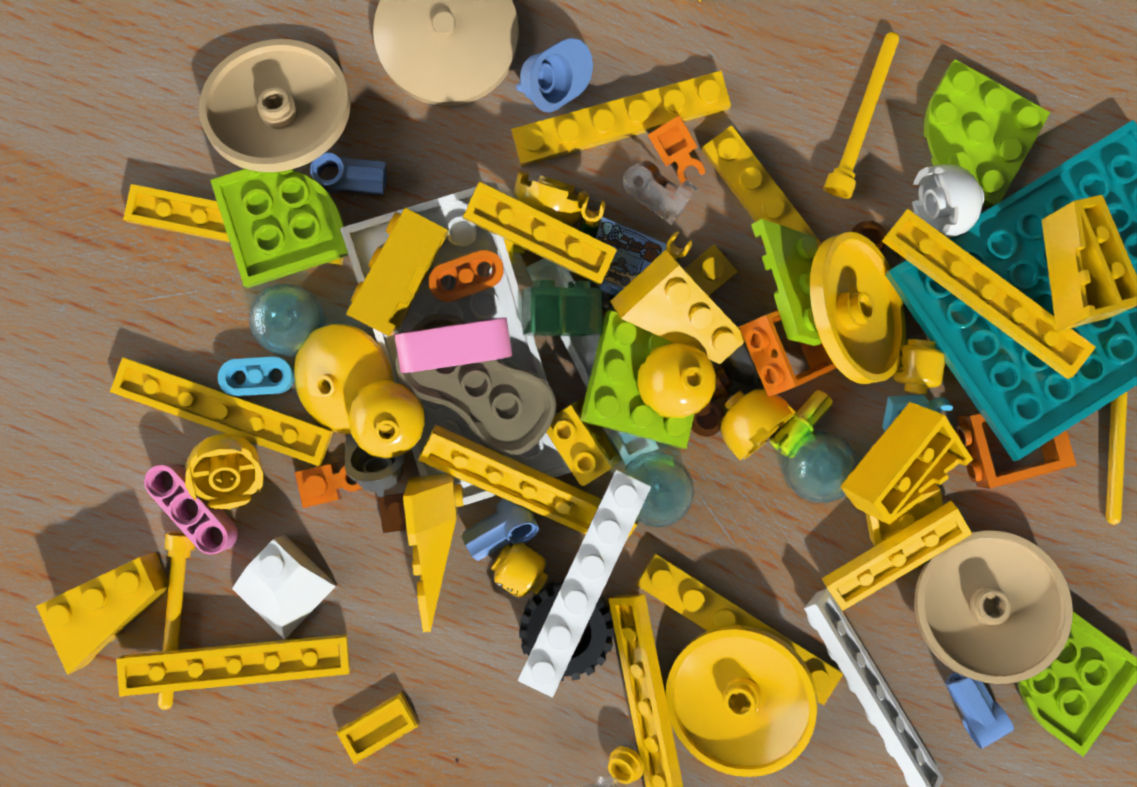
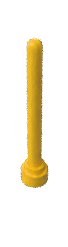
M889 32L884 38L839 167L834 168L833 173H829L823 190L832 196L844 199L852 197L856 186L853 169L899 42V35L896 32Z
M1128 391L1111 401L1105 518L1112 525L1120 523L1122 519Z
M183 532L165 533L164 549L168 550L167 556L171 557L162 651L178 650L186 559L191 557V551L195 550V545ZM174 691L159 693V708L163 710L171 708L174 700Z

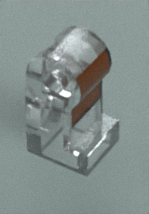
M650 161L637 162L628 168L623 176L625 191L671 225L680 217L698 190L695 185L687 180L678 187L662 176L659 168Z

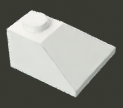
M286 535L273 539L246 567L232 589L285 640L337 585Z

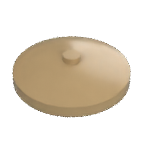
M380 0L375 13L373 26L374 44L382 66L390 79L402 91L414 99L427 104L459 106L486 96L507 76L516 58L519 45V25L512 0Z
M291 39L260 41L235 51L220 62L209 75L199 100L201 125L216 151L229 162L241 168L258 172L287 171L314 161L328 151L339 139L346 127L350 114V93L345 77L337 63L321 49L311 44Z
M1002 531L972 532L970 536L929 559L919 575L915 589L914 607L916 620L922 637L930 650L943 664L953 671L980 682L1009 684L1020 682L1039 674L1059 656L1071 631L1073 616L1072 599L1062 572L1050 556L1041 548L1015 534Z

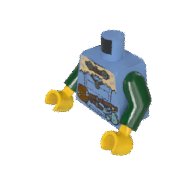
M586 197L581 208L583 218L579 231L617 249L602 284H598L600 286L592 304L603 310L613 311L614 307L610 301L663 253L666 246L667 251L679 263L680 258L684 257L690 250L692 241L690 239L685 248H678L674 240L679 232H675L667 244L602 217L605 210V202L603 200L601 201L599 211H590L587 207L589 197Z

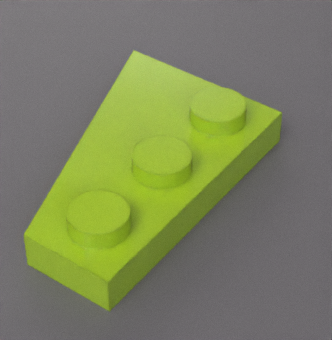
M760 219L751 225L755 237H762L767 253L762 256L765 270H772L778 290L774 293V298L787 339L812 346L819 345L822 342L815 325L810 300V273L814 256L818 250L816 237L765 219Z

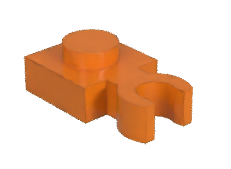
M680 115L648 134L665 166L667 167L673 162L677 163V176L683 185L689 183L684 175V170L688 166H695L701 176L705 174L702 162L692 158L689 154L698 146Z
M333 463L295 472L303 508L342 499L339 488L350 492L362 489L358 484H352L348 480L345 466L341 468L339 473L335 472Z

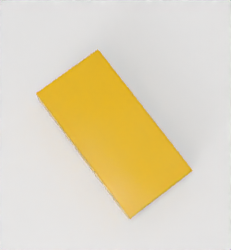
M401 691L340 727L336 733L353 763L356 764L417 728L420 722Z

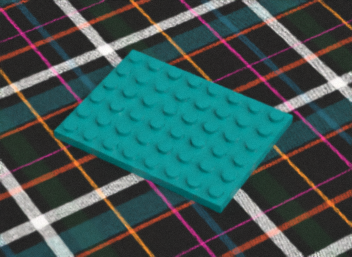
M1134 120L1130 121L980 214L975 225L967 232L949 239L1054 316L1042 219L1075 200L1103 195L1137 275L1136 122ZM909 261L902 262L885 274L929 340L935 342L936 348L942 351L945 363L1013 461L1020 460L1137 385V306L1116 316L1071 328L1096 348L1074 377L1066 379Z

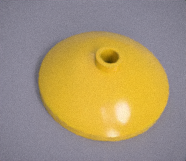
M347 324L327 325L313 331L304 339L295 357L294 383L302 405L316 422L337 433L351 434L348 420L352 402L362 388L374 381L393 380L389 360L377 341L365 331Z

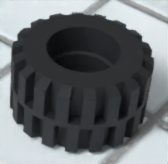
M562 579L560 583H554L553 581L546 584L545 588L537 594L534 593L531 600H528L522 614L519 629V638L522 641L521 648L524 654L530 655L565 579ZM599 598L588 621V636L576 647L561 681H564V676H571L572 681L580 679V674L585 672L588 676L595 672V666L598 664L602 666L606 661L607 652H611L614 626L611 612L604 598Z

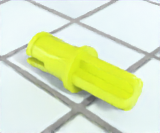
M815 391L775 437L770 440L771 445L777 451L781 448L780 453L788 456L807 433L812 434L814 432L813 426L833 405L832 399L825 392Z

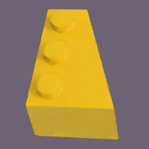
M1103 195L1075 200L1042 219L1056 332L1107 319L1137 306V275Z
M404 208L401 214L395 212L386 229V233L390 235L383 248L378 246L368 264V267L371 269L364 282L360 281L351 298L352 304L346 315L389 337L399 331L449 233V230L407 208Z
M667 250L661 253L610 301L621 319L673 343L691 344L702 350L710 360L721 364L745 342L737 325Z
M909 402L856 468L848 475L840 488L857 509L889 525L923 499L922 492L933 483L943 484L949 479L946 473L958 464L966 466L973 459L944 414Z
M156 552L138 557L36 606L67 675L87 666L106 645L121 634L120 632L128 624L142 614L168 589L169 579Z

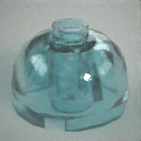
M282 283L270 286L257 295L250 307L248 322L251 334L261 347L275 355L294 357L313 331L325 326L326 317L321 304L313 293L299 285Z
M814 430L813 433L804 435L794 445L788 456L783 455L782 473L787 486L797 496L808 502L826 504L841 499L846 495L840 486L859 462L855 450L843 437L830 431Z
M651 451L640 454L625 467V474L651 486L636 518L638 522L645 526L656 528L673 525L682 519L691 508L695 494L693 479L685 465L677 457L661 451Z

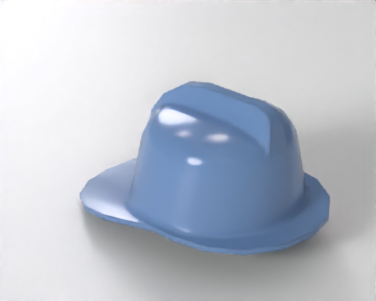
M568 38L541 53L530 56L522 66L520 82L515 85L516 90L524 93L541 111L551 113L558 110L579 96L587 88L591 80L593 61L588 46L581 40Z

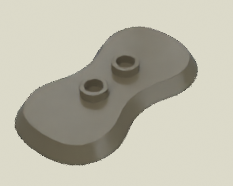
M434 314L421 320L411 331L466 322L449 314ZM397 354L396 371L400 381L406 388L416 394L418 398L447 406L457 412L466 420L484 446L502 455L514 456L530 450L541 440L553 421L556 411V400L552 389L543 378L531 371L510 366L497 359L401 373Z

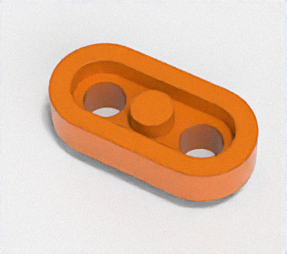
M480 250L440 264L432 270L429 276L430 291L437 299L451 302L494 287L503 277L504 266L502 260L492 251ZM482 262H488L492 266V273L488 277L480 276L477 271L478 265ZM446 275H452L456 279V285L451 290H447L442 286V279Z

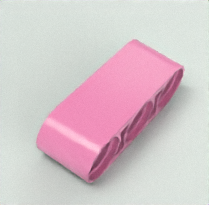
M507 317L394 334L401 373L497 360L513 356Z
M178 464L154 466L146 473L144 485L149 495L201 552L209 555L217 554L235 545L239 536L237 526L222 509L208 507L207 501H203L199 497H197L196 501L190 496L185 486L186 468ZM165 472H169L173 477V486L170 490H167L162 484V477ZM190 499L194 500L198 505V513L195 518L191 517L186 510L187 502ZM213 527L219 528L223 533V541L220 545L215 544L211 539L210 533Z

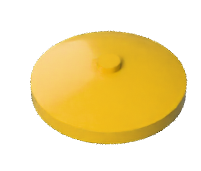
M846 232L826 239L816 251L810 273L811 307L819 337L834 365L850 380L859 384H871L889 379L895 374L900 365V348L905 345L906 341L905 313L902 299L885 276L891 270V267L884 255L867 237L856 232Z
M727 625L708 630L685 646L672 665L667 679L665 696L673 730L693 756L717 771L742 777H756L774 773L792 763L804 751L813 734L818 713V697L813 677L803 659L790 645L765 630L744 625Z

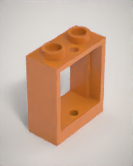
M779 310L739 327L768 397L795 388L837 368L822 343L812 346L799 342L810 368L794 374L773 324L781 321Z
M979 411L958 416L960 425L957 426L956 432L973 459L966 465L971 481L976 482L977 487L991 489L1077 466L1068 432L1065 430L1041 446L1045 461L995 474L982 423L986 422Z

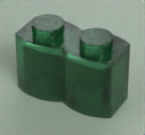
M554 280L532 281L533 287L522 290L523 335L596 336L603 334L602 289L590 288L589 281L568 282V288L555 287Z

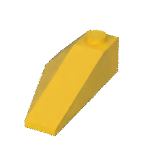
M450 474L409 477L403 495L409 546H413V573L416 576L420 575V581L417 582V598L423 632H431L457 519L458 507L464 506L462 484H455V477Z

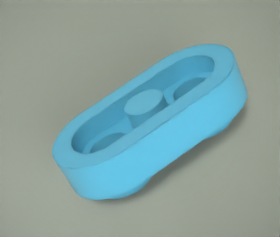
M279 357L232 359L221 366L218 373V383L224 392L233 396L281 394L292 387L294 383V368L290 362ZM279 369L282 372V379L275 383L272 380V373L274 370ZM240 371L244 372L246 376L245 382L241 385L235 379Z

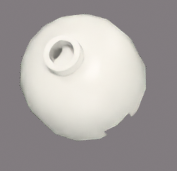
M951 164L930 166L919 171L913 184L920 185L919 200L912 201L914 213L947 238L958 236L972 228L979 219L984 202V191L973 174L966 168Z

